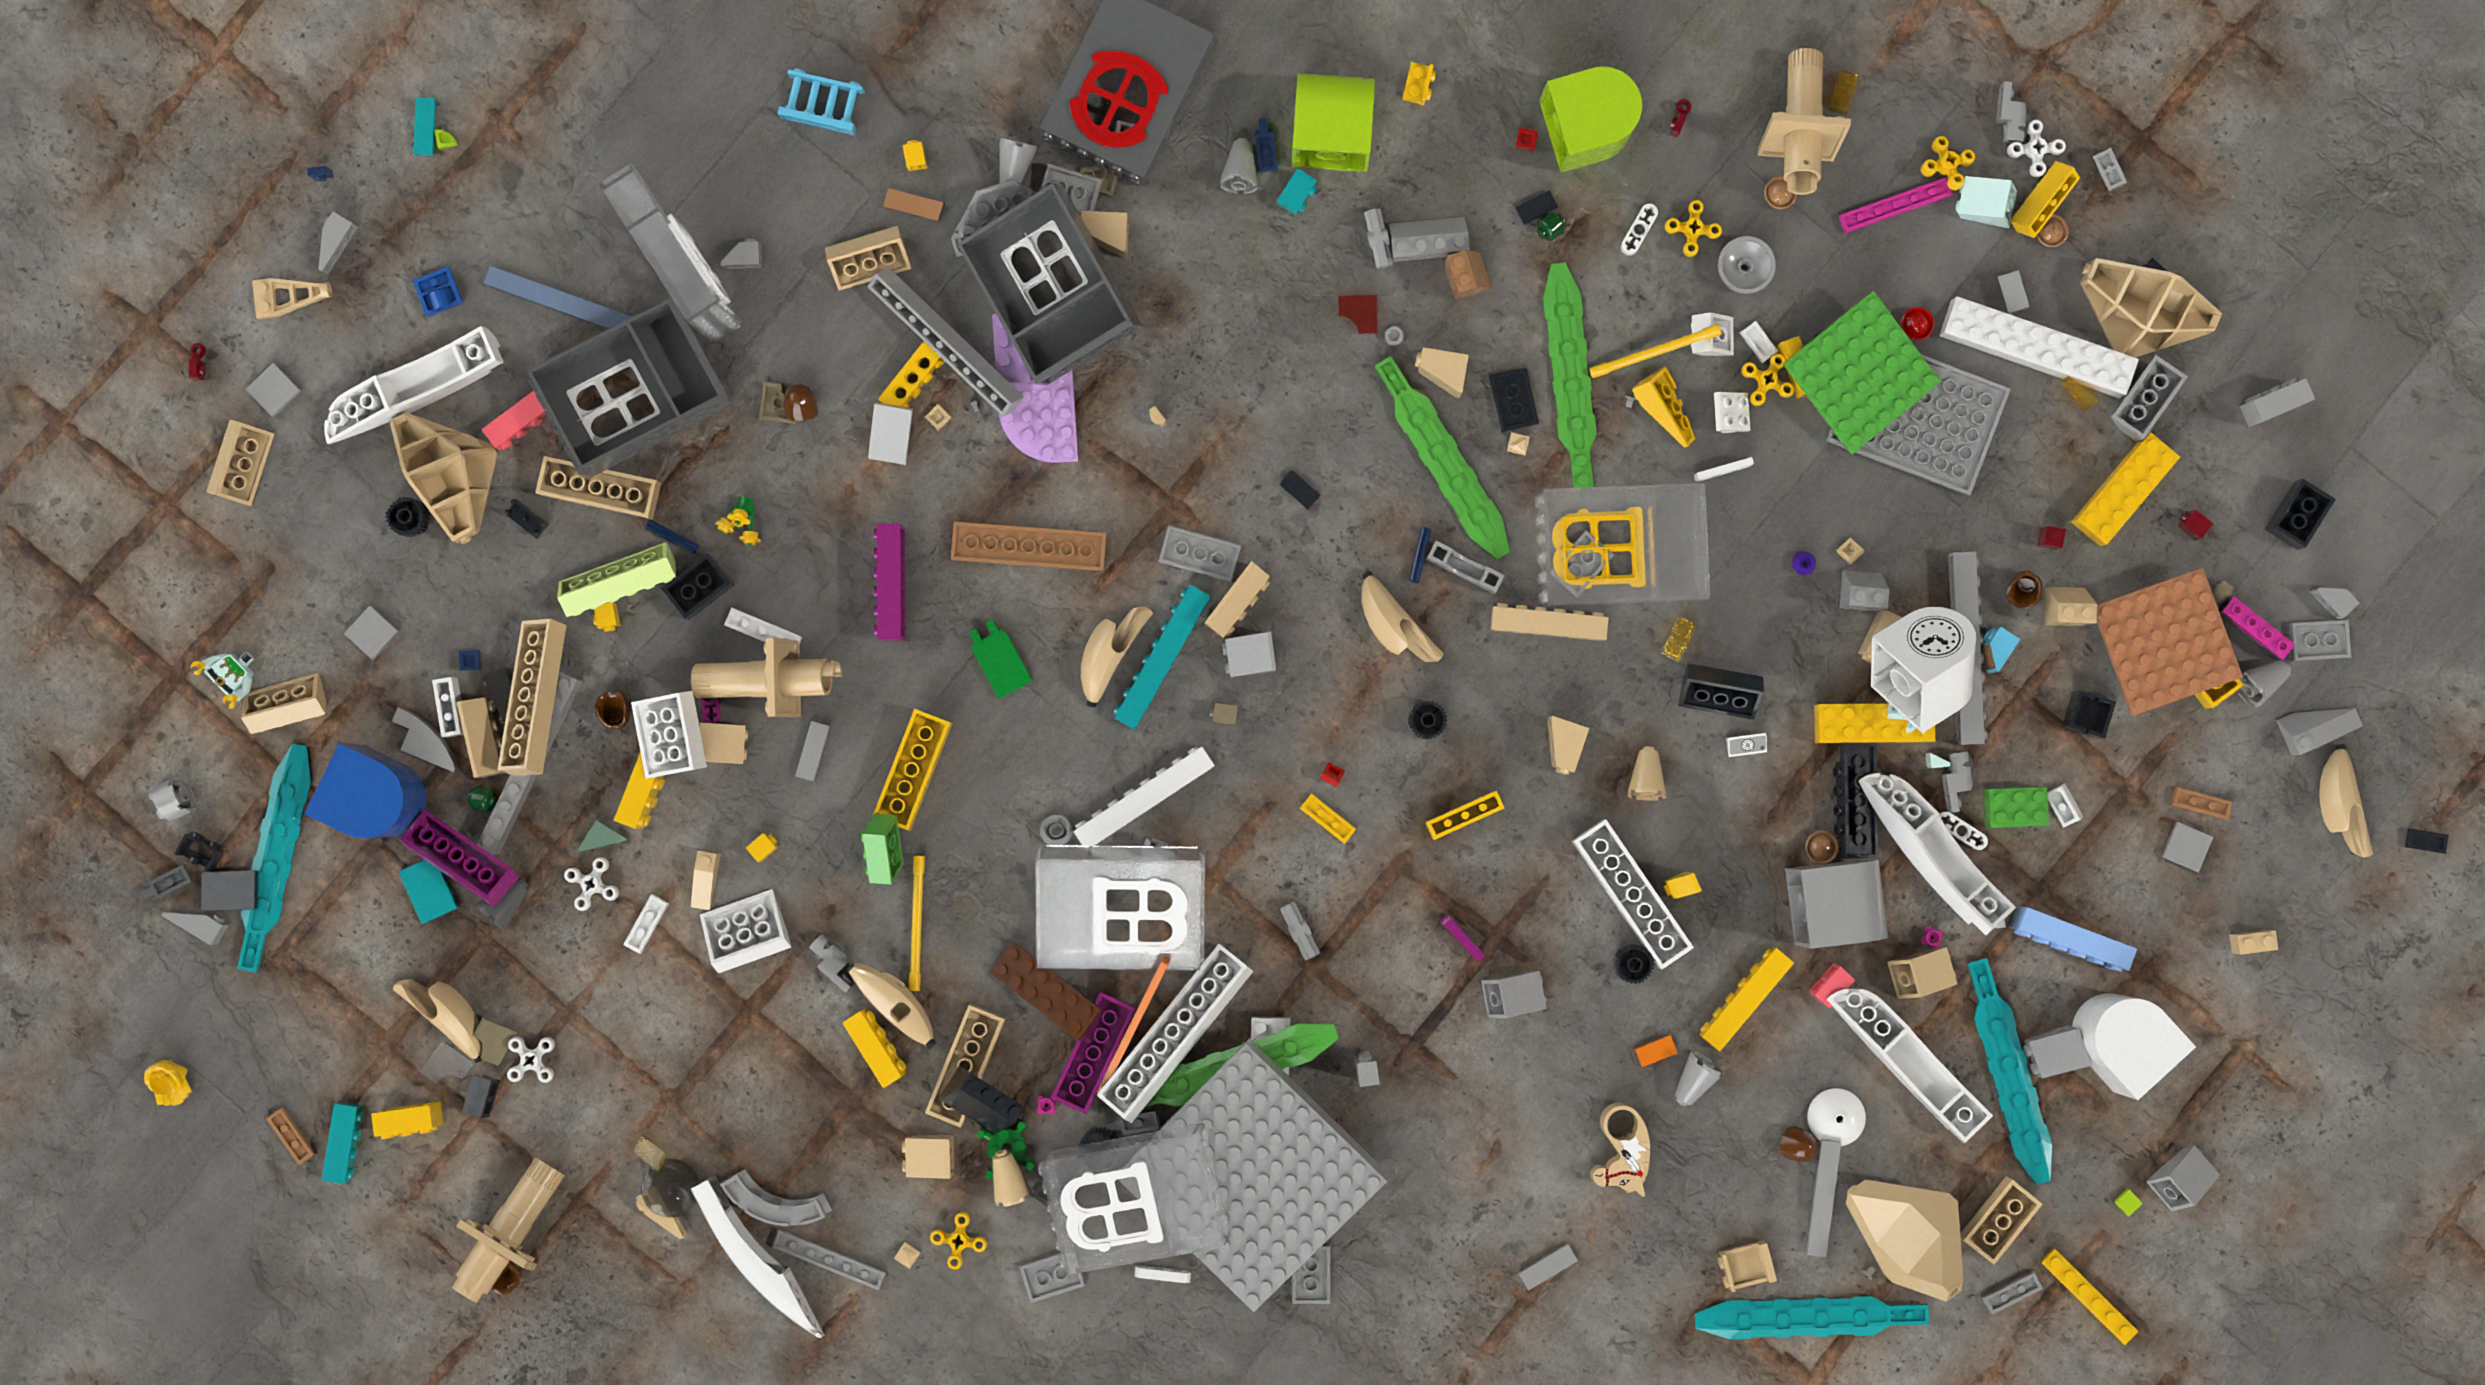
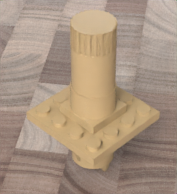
M1812 48L1796 49L1789 54L1786 113L1777 112L1772 114L1759 144L1757 155L1784 158V180L1787 182V190L1798 195L1810 194L1817 190V182L1821 179V162L1834 161L1851 126V119L1841 116L1825 117L1823 115V53Z
M766 638V643H764L766 660L695 664L692 668L691 688L696 698L766 697L765 711L768 717H801V696L829 695L832 688V677H842V669L839 662L833 660L829 662L826 658L800 659V644L797 640Z
M535 1157L489 1225L485 1224L482 1226L469 1219L466 1221L460 1220L456 1227L476 1238L478 1242L455 1274L458 1278L451 1288L477 1303L483 1293L486 1295L489 1293L510 1260L522 1268L533 1271L537 1266L533 1262L535 1258L522 1252L523 1246L520 1244L565 1175Z

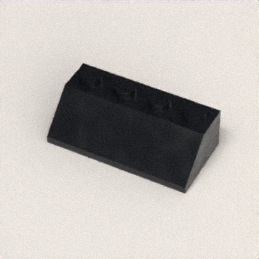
M1688 663L1683 676L1679 706L1754 720L1764 693L1763 676Z
M961 1066L958 1067L938 1098L994 1134L1015 1124L1025 1108Z

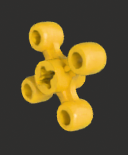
M1939 136L1935 138L1931 146L1932 150L1939 154V160H1926L1921 166V173L1926 177L1934 175L1937 171L1942 175H1947V186L1949 189L1958 190L1964 184V177L1957 173V166H1970L1975 160V154L1969 149L1962 151L1960 155L1953 151H1948V139L1944 136Z
M1693 200L1688 205V212L1690 213L1688 221L1680 222L1676 218H1670L1664 225L1667 233L1682 232L1687 237V242L1683 246V253L1687 257H1693L1698 253L1697 238L1699 236L1706 235L1710 239H1717L1722 233V228L1719 224L1704 225L1702 223L1700 214L1703 212L1704 205L1700 200ZM1670 224H1674L1675 228H1671ZM1692 224L1694 225V229H1697L1694 232V234L1692 232V228H1690ZM1711 229H1715L1717 233L1714 234ZM1688 247H1692L1693 252L1689 251Z
M1782 354L1773 355L1769 361L1770 366L1765 371L1757 369L1756 365L1752 362H1747L1742 366V375L1746 378H1754L1758 383V389L1750 395V402L1753 406H1761L1766 400V392L1770 389L1776 390L1783 398H1788L1794 393V386L1791 383L1778 380L1777 372L1783 367L1785 357ZM1775 359H1778L1780 364H1776ZM1747 367L1751 369V373L1747 372ZM1768 375H1770V379H1769L1770 383H1768L1767 385H1765V384H1766V383H1765V382H1766V379H1765V378H1766ZM1784 387L1788 388V393L1784 392ZM1755 396H1759L1760 401H1757Z
M965 1211L956 1214V1229L953 1233L947 1234L941 1229H935L930 1234V1240L933 1244L940 1245L946 1243L952 1248L947 1264L953 1270L959 1269L963 1264L961 1256L963 1249L970 1247L976 1252H982L987 1248L985 1237L977 1236L971 1238L966 1234V1226L970 1222V1216ZM959 1217H964L965 1222H961ZM935 1234H939L941 1239H936ZM960 1234V1240L963 1242L958 1247L957 1241L954 1239ZM978 1241L982 1242V1247L977 1246ZM952 1259H957L958 1264H953Z

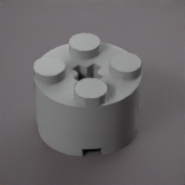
M174 777L155 786L149 792V797L154 802L157 808L156 814L160 819L165 818L168 821H174L195 810L193 808V805L196 804L195 795L188 784L184 785L181 782L183 781L182 778Z

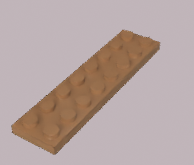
M954 522L951 560L1104 572L1107 533Z

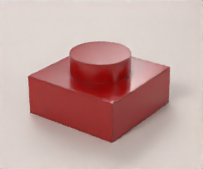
M1519 127L1515 148L1534 151L1538 131Z
M1328 762L1320 779L1337 788L1345 771Z

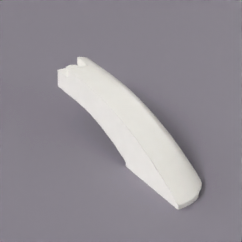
M480 326L424 357L378 376L375 375L344 392L332 403L329 408L328 420H325L324 431L327 444L344 440L386 424L405 412L412 413L491 373L492 368L503 363L498 350L500 345L496 337L490 330Z
M1880 773L1867 775L1858 781L1877 815L1904 854L1933 889L1968 925L1973 922L1987 935L2016 908L1972 863L1939 817L1940 813L1909 783L1895 775L1887 776L1880 775Z
M1844 989L1827 998V1001L1886 1067L1962 1143H1966L1993 1116L1933 1055L1911 1028L1877 995L1863 989Z
M716 1175L691 1188L719 1243L746 1279L792 1321L818 1338L825 1336L790 1267H783L754 1239L733 1210Z

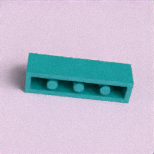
M341 1101L334 1103L321 1181L346 1184L353 1179L355 1174L353 1164L358 1156L356 1146L357 1141L361 1137L359 1127L360 1122L364 1118L363 1105Z

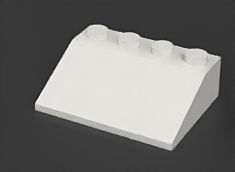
M693 691L631 702L646 779L707 767Z
M773 889L700 914L711 965L718 973L791 948L788 932Z

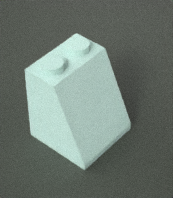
M1965 176L1964 184L1960 188L1961 199L1956 204V212H1958L1960 218L2010 228V220L2012 219L2017 190L2012 181Z

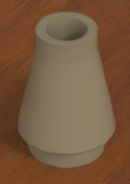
M2223 580L2219 584L2216 583L2213 591V597L2218 609L2234 593L2232 591L2235 588Z

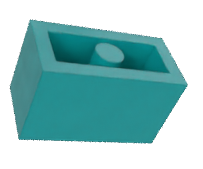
M1297 168L1279 196L1277 205L1295 216L1299 212L1303 213L1308 204L1306 200L1309 196L1313 197L1318 189L1316 187L1317 180Z

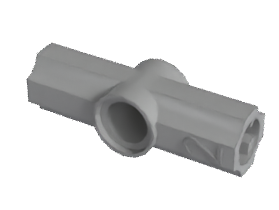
M1371 209L1366 211L1364 216L1368 229L1367 236L1370 248L1373 250L1376 268L1382 269L1392 266L1387 229L1384 228L1381 210Z
M1293 901L1281 907L1280 910L1289 926L1287 928L1294 942L1297 943L1305 961L1320 954L1311 936L1312 933L1305 919L1302 918L1295 902Z

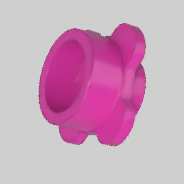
M1929 926L1926 927L1921 943L1938 948L1943 932L1941 930H1933Z
M1040 1095L1037 1098L1039 1102L1037 1113L1040 1115L1043 1113L1053 1115L1056 1112L1054 1108L1056 1100L1052 1099V1096L1044 1097Z

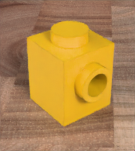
M616 603L601 604L600 607L594 609L593 623L598 629H604V632L616 630L615 627L621 626Z

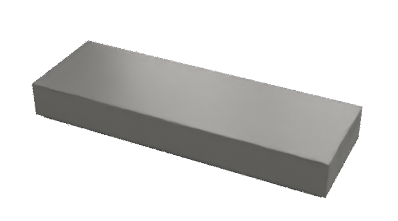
M811 721L796 771V777L815 782L830 726Z
M1567 1243L1518 1272L1529 1291L1578 1260Z
M2032 1270L1981 1296L1989 1313L1993 1315L2042 1290L2043 1287Z

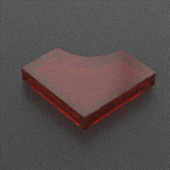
M1377 295L1338 296L1339 316L1347 317L1353 321L1357 327L1358 334H1378Z

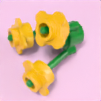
M740 496L738 502H735L731 513L728 514L727 519L721 517L715 523L718 526L717 529L721 533L728 534L734 532V526L741 527L747 524L749 525L748 531H744L739 539L749 546L755 545L756 542H761L758 539V533L753 531L754 512L756 509L753 507L754 500L746 496Z

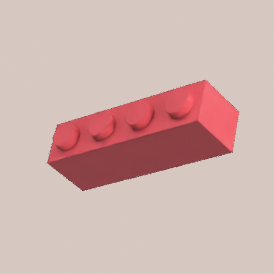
M532 391L481 430L496 449L505 450L512 445L513 440L525 436L529 428L543 422L542 419L546 417L544 412L546 410L543 409L535 392Z

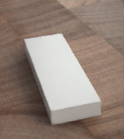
M1752 457L1698 472L1694 475L1695 481L1699 482L1748 468L1754 462Z
M651 894L623 945L641 954L669 902Z

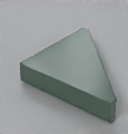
M596 820L578 848V851L582 852L624 842L627 838Z

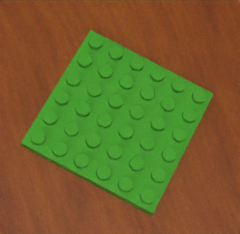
M1874 291L1869 292L1783 363V366L1850 454L1858 451L1941 382Z

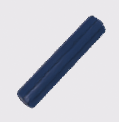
M653 520L647 522L645 528L693 554L698 551L699 545Z
M1422 527L1420 530L1409 581L1412 583H1419L1431 534V529Z

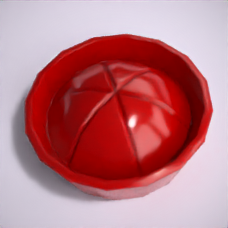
M1921 307L1907 310L1901 321L1902 330L1909 338L1914 340H1923L1929 337L1935 326L1932 314L1927 309Z

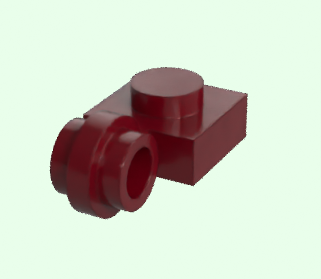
M1681 99L1676 104V111L1679 114L1677 118L1673 117L1669 126L1672 129L1671 136L1678 137L1687 114L1691 110V103L1687 99ZM1681 105H1685L1686 109H1682Z
M194 343L190 347L192 359H189V378L196 381H204L206 367L201 358L206 355V347L201 343Z

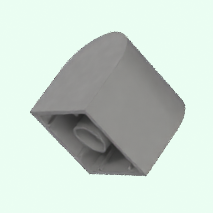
M1879 859L1785 868L1794 945L1812 949L1888 938Z

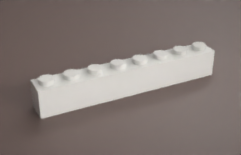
M1195 746L1188 751L1189 755L1182 759L1180 756L1171 762L1173 766L1169 769L1163 767L1157 771V777L1150 780L1148 777L1139 783L1140 788L1135 791L1132 788L1124 793L1125 798L1118 801L1115 799L1107 804L1109 807L1107 810L1102 812L1100 809L1091 815L1093 819L1087 823L1083 820L1075 826L1077 829L1073 832L1086 851L1213 768L1215 765L1203 747L1198 748V746Z

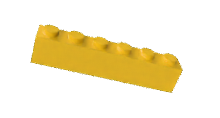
M1768 948L1763 953L1761 962L1759 964L1755 963L1751 967V974L1747 978L1741 979L1737 985L1739 988L1735 993L1731 992L1725 999V1005L1722 1008L1718 1007L1712 1016L1714 1018L1701 1027L1699 1036L1720 1052L1794 964L1777 948Z

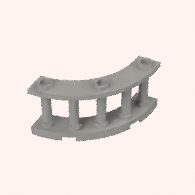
M746 1169L729 1177L728 1180L720 1184L730 1200L743 1209L746 1214L773 1225H805L825 1218L826 1213L832 1211L824 1193L801 1200L781 1198L760 1187Z

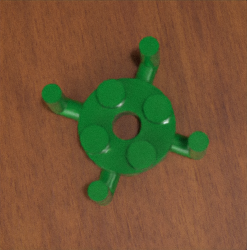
M1021 1120L1015 1130L1003 1129L996 1134H992L982 1128L977 1133L979 1138H985L989 1141L988 1155L991 1160L997 1151L1002 1150L1004 1143H1010L1013 1148L1011 1153L1017 1164L1022 1162L1026 1165L1027 1170L1034 1168L1035 1162L1025 1155L1026 1142L1021 1134L1027 1125L1025 1120ZM993 1164L986 1173V1178L988 1179L993 1177Z

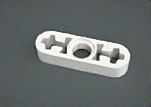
M1646 204L1640 210L1621 243V250L1625 255H1633L1639 249L1658 215L1655 205ZM1651 209V214L1654 216H1649L1646 222L1642 221L1646 215L1644 210L1648 211ZM1642 225L1645 232L1638 235L1635 233L1634 227ZM1634 237L1636 239L1633 243L1635 249L1631 248L1629 251L1626 249L1627 245L1625 243L1629 244Z
M1950 812L1940 813V818L1948 816L1947 820L1949 822L1955 823L1957 821L1953 827L1949 824H1944L1953 837L1974 850H1982L1987 846L1988 839L1983 833ZM1960 825L1965 826L1967 830L1966 834L1962 837L1957 834V828ZM1970 835L1974 838L1981 837L1980 841L1982 844L1975 846L1976 842L1973 839L1969 838L1968 841L1966 839Z
M1137 1265L1135 1266L1134 1276L1145 1279L1190 1283L1191 1272Z

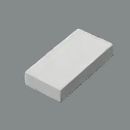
M1756 321L1740 332V335L1761 363L1778 352Z

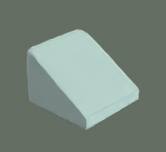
M1926 753V766L1928 768L1950 766V762L1932 753Z

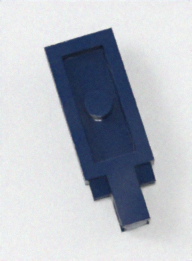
M1266 118L1259 119L1260 130H1255L1259 173L1278 171L1274 132L1272 128H1267Z

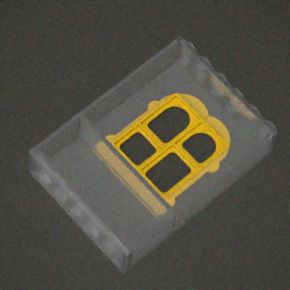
M1705 483L1542 489L1538 496H1535V508H1538L1536 527H1539L1536 542L1537 546H1540L1537 562L1538 565H1541V573H1538V583L1542 584V592H1539V602L1543 603L1544 608L1703 602L1710 599ZM1628 520L1630 522V543L1603 544L1605 547H1599V521ZM1574 522H1589L1590 534L1595 537V542L1591 540L1589 545H1577L1576 548H1572L1574 544L1569 542L1566 536L1568 526ZM1607 549L1611 552L1629 551L1631 553L1632 573L1630 575L1610 574ZM1569 550H1573V551L1569 554V556L1566 558L1567 552H1568ZM1583 550H1592L1594 553L1598 552L1601 554V564L1606 560V565L1603 566L1600 576H1595L1593 579H1589L1591 576L1576 579L1575 577L1577 576L1571 574L1568 569V560L1572 555L1581 553Z

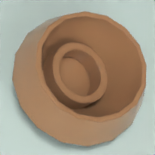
M1783 176L1772 178L1765 186V199L1774 208H1788L1793 205L1797 198V194L1787 190V182Z
M2053 214L2036 237L2045 246L2057 247L2067 239L2069 233L2068 225L2061 216Z
M1820 830L1809 836L1805 849L1812 861L1818 864H1826L1836 858L1839 852V844L1832 833Z

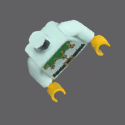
M247 651L240 658L235 654L223 653L211 656L201 662L194 661L190 668L199 667V670L194 672L195 675L201 674L202 669H206L204 673L226 694L223 698V704L232 701L229 704V708L233 709L236 701H240L250 692L254 672L248 665L254 660V657Z

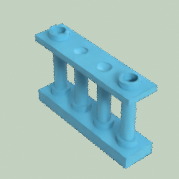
M796 68L794 71L788 70L789 77L794 80L788 105H785V107L779 106L778 115L781 119L855 135L856 127L851 121L856 95L865 94L860 83L853 81L845 83L814 76ZM801 81L812 83L807 107L804 112L798 111L795 108ZM820 85L831 87L825 114H822V116L815 115V112H813ZM838 89L849 92L844 116L841 120L833 119L834 117L832 116Z

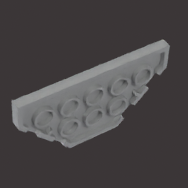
M1015 180L976 190L951 236L956 256L963 255L957 246L963 236L969 233L972 235L980 225L991 223L993 217L1000 213L1005 214L1009 211L1008 208L1010 206L1022 203L1027 195L1031 193L1036 194L1037 192Z

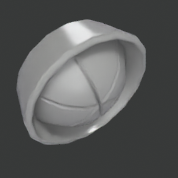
M1049 815L1041 823V838L1050 846L1064 845L1073 835V825L1064 815Z

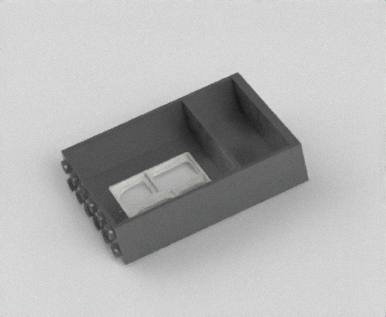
M1050 182L1040 188L1041 191L1036 194L1031 193L1027 195L1022 203L1010 206L1008 208L1009 211L1005 214L1000 213L993 217L991 223L980 225L972 235L969 233L963 236L961 242L957 244L1035 384L1048 386L1143 327L1064 186L1055 183L1051 184ZM1051 230L1058 235L1063 247L1048 258H1044L1038 248L1037 240L1042 232ZM1019 247L1028 248L1041 268V273L1026 283L1022 282L1011 261L1013 252ZM1068 255L1077 268L1083 282L1069 292L1064 293L1050 266ZM1047 280L1056 294V300L1042 309H1038L1029 295V290Z
M674 297L527 370L530 376L527 380L534 390L539 403L546 410L544 412L553 425L558 438L564 443L562 445L572 460L573 466L580 476L584 475L587 480L732 406ZM627 367H631L640 382L639 387L612 399L603 384V380ZM595 385L604 400V404L594 410H582L577 405V395L583 389ZM641 394H646L655 412L639 421H635L626 403ZM613 408H619L627 422V427L605 438L595 436L591 430L593 420Z

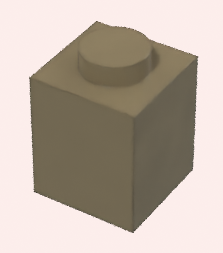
M1215 703V707L1210 709L1209 718H1213V723L1236 725L1238 706Z

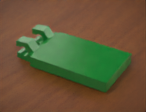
M990 620L986 625L991 635L982 639L977 629L970 631L969 634L975 643L971 649L997 698L1000 699L1032 682V679L1007 632L1002 629L999 630L994 620Z

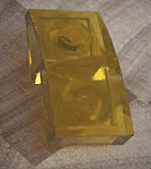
M1843 70L1840 71L1828 110L1844 115L1848 113L1859 75Z
M1679 617L1670 632V637L1662 650V654L1679 662L1692 638L1696 624Z

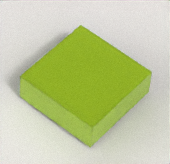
M2128 1188L2113 1201L2128 1217L2143 1204Z

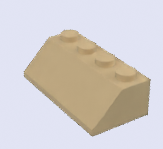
M898 226L825 248L827 262L839 291L869 282L876 273L890 268L895 274L912 269Z
M229 420L206 492L251 506L274 433Z
M1251 561L1205 621V625L1223 639L1225 636L1230 637L1236 629L1233 626L1237 620L1241 622L1247 615V612H1245L1249 605L1253 607L1259 599L1257 594L1260 590L1264 592L1269 586L1270 582L1268 580L1270 576Z
M319 673L250 691L243 699L241 719L251 734L263 732L324 715L326 712V698Z
M484 697L456 702L474 778H486L504 773L497 770L502 739L499 738L497 732L499 724L494 719L493 712H495L493 701H490V698Z

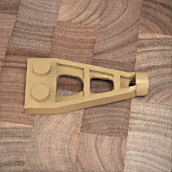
M274 278L252 281L257 319L279 317L322 299L330 298L333 295L332 286L329 282L309 283ZM308 288L309 297L297 301L296 289ZM276 289H288L290 301L283 305H277Z

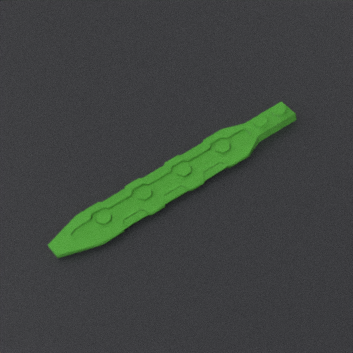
M1556 263L1550 266L1543 296V305L1549 334L1548 349L1549 357H1551L1553 393L1556 396L1558 437L1570 453L1574 491L1594 489L1589 450L1597 431L1590 393L1592 391L1591 378L1588 375L1586 353L1588 352L1583 331L1581 293L1566 263Z
M1391 356L1375 365V369L1394 398L1397 422L1416 447L1420 459L1429 468L1439 484L1440 491L1457 513L1459 521L1468 536L1497 560L1509 553L1501 514L1477 481L1478 477L1464 460L1457 448L1458 445L1446 431L1428 397L1409 386Z
M1296 1024L1279 1030L1278 1033L1258 1040L1253 1039L1252 1041L1281 1069L1312 1061L1337 1041L1339 1036L1335 1024ZM1242 1045L1223 1052L1218 1051L1209 1054L1206 1058L1188 1064L1178 1065L1144 1108L1157 1103L1176 1107L1183 1105Z

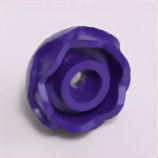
M1798 552L1794 555L1792 567L1799 575H1807L1814 571L1816 559L1810 552Z

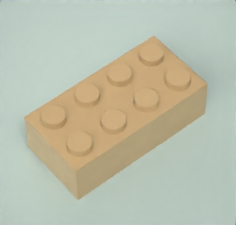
M2006 1176L1960 1233V1238L1987 1261L1995 1265L2043 1204L2014 1180Z

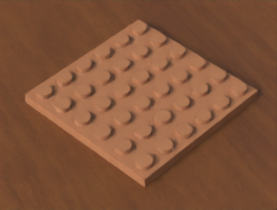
M2203 568L2097 605V624L2131 716L2243 677Z

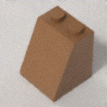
M1464 250L1446 257L1444 268L1455 301L1492 289L1480 252Z

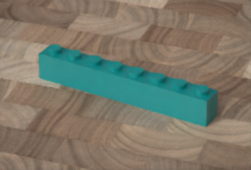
M1192 585L1189 588L1185 587L1180 597L1183 599L1179 605L1175 604L1173 607L1171 620L1165 621L1161 628L1163 634L1160 638L1156 637L1151 646L1154 648L1151 655L1147 653L1142 662L1144 664L1141 671L1137 670L1132 679L1135 683L1132 688L1128 687L1123 695L1125 698L1123 704H1118L1113 712L1116 715V720L1134 730L1137 728L1211 598L1210 595Z

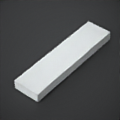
M732 607L724 624L763 642H766V638L797 640L800 644L802 637Z

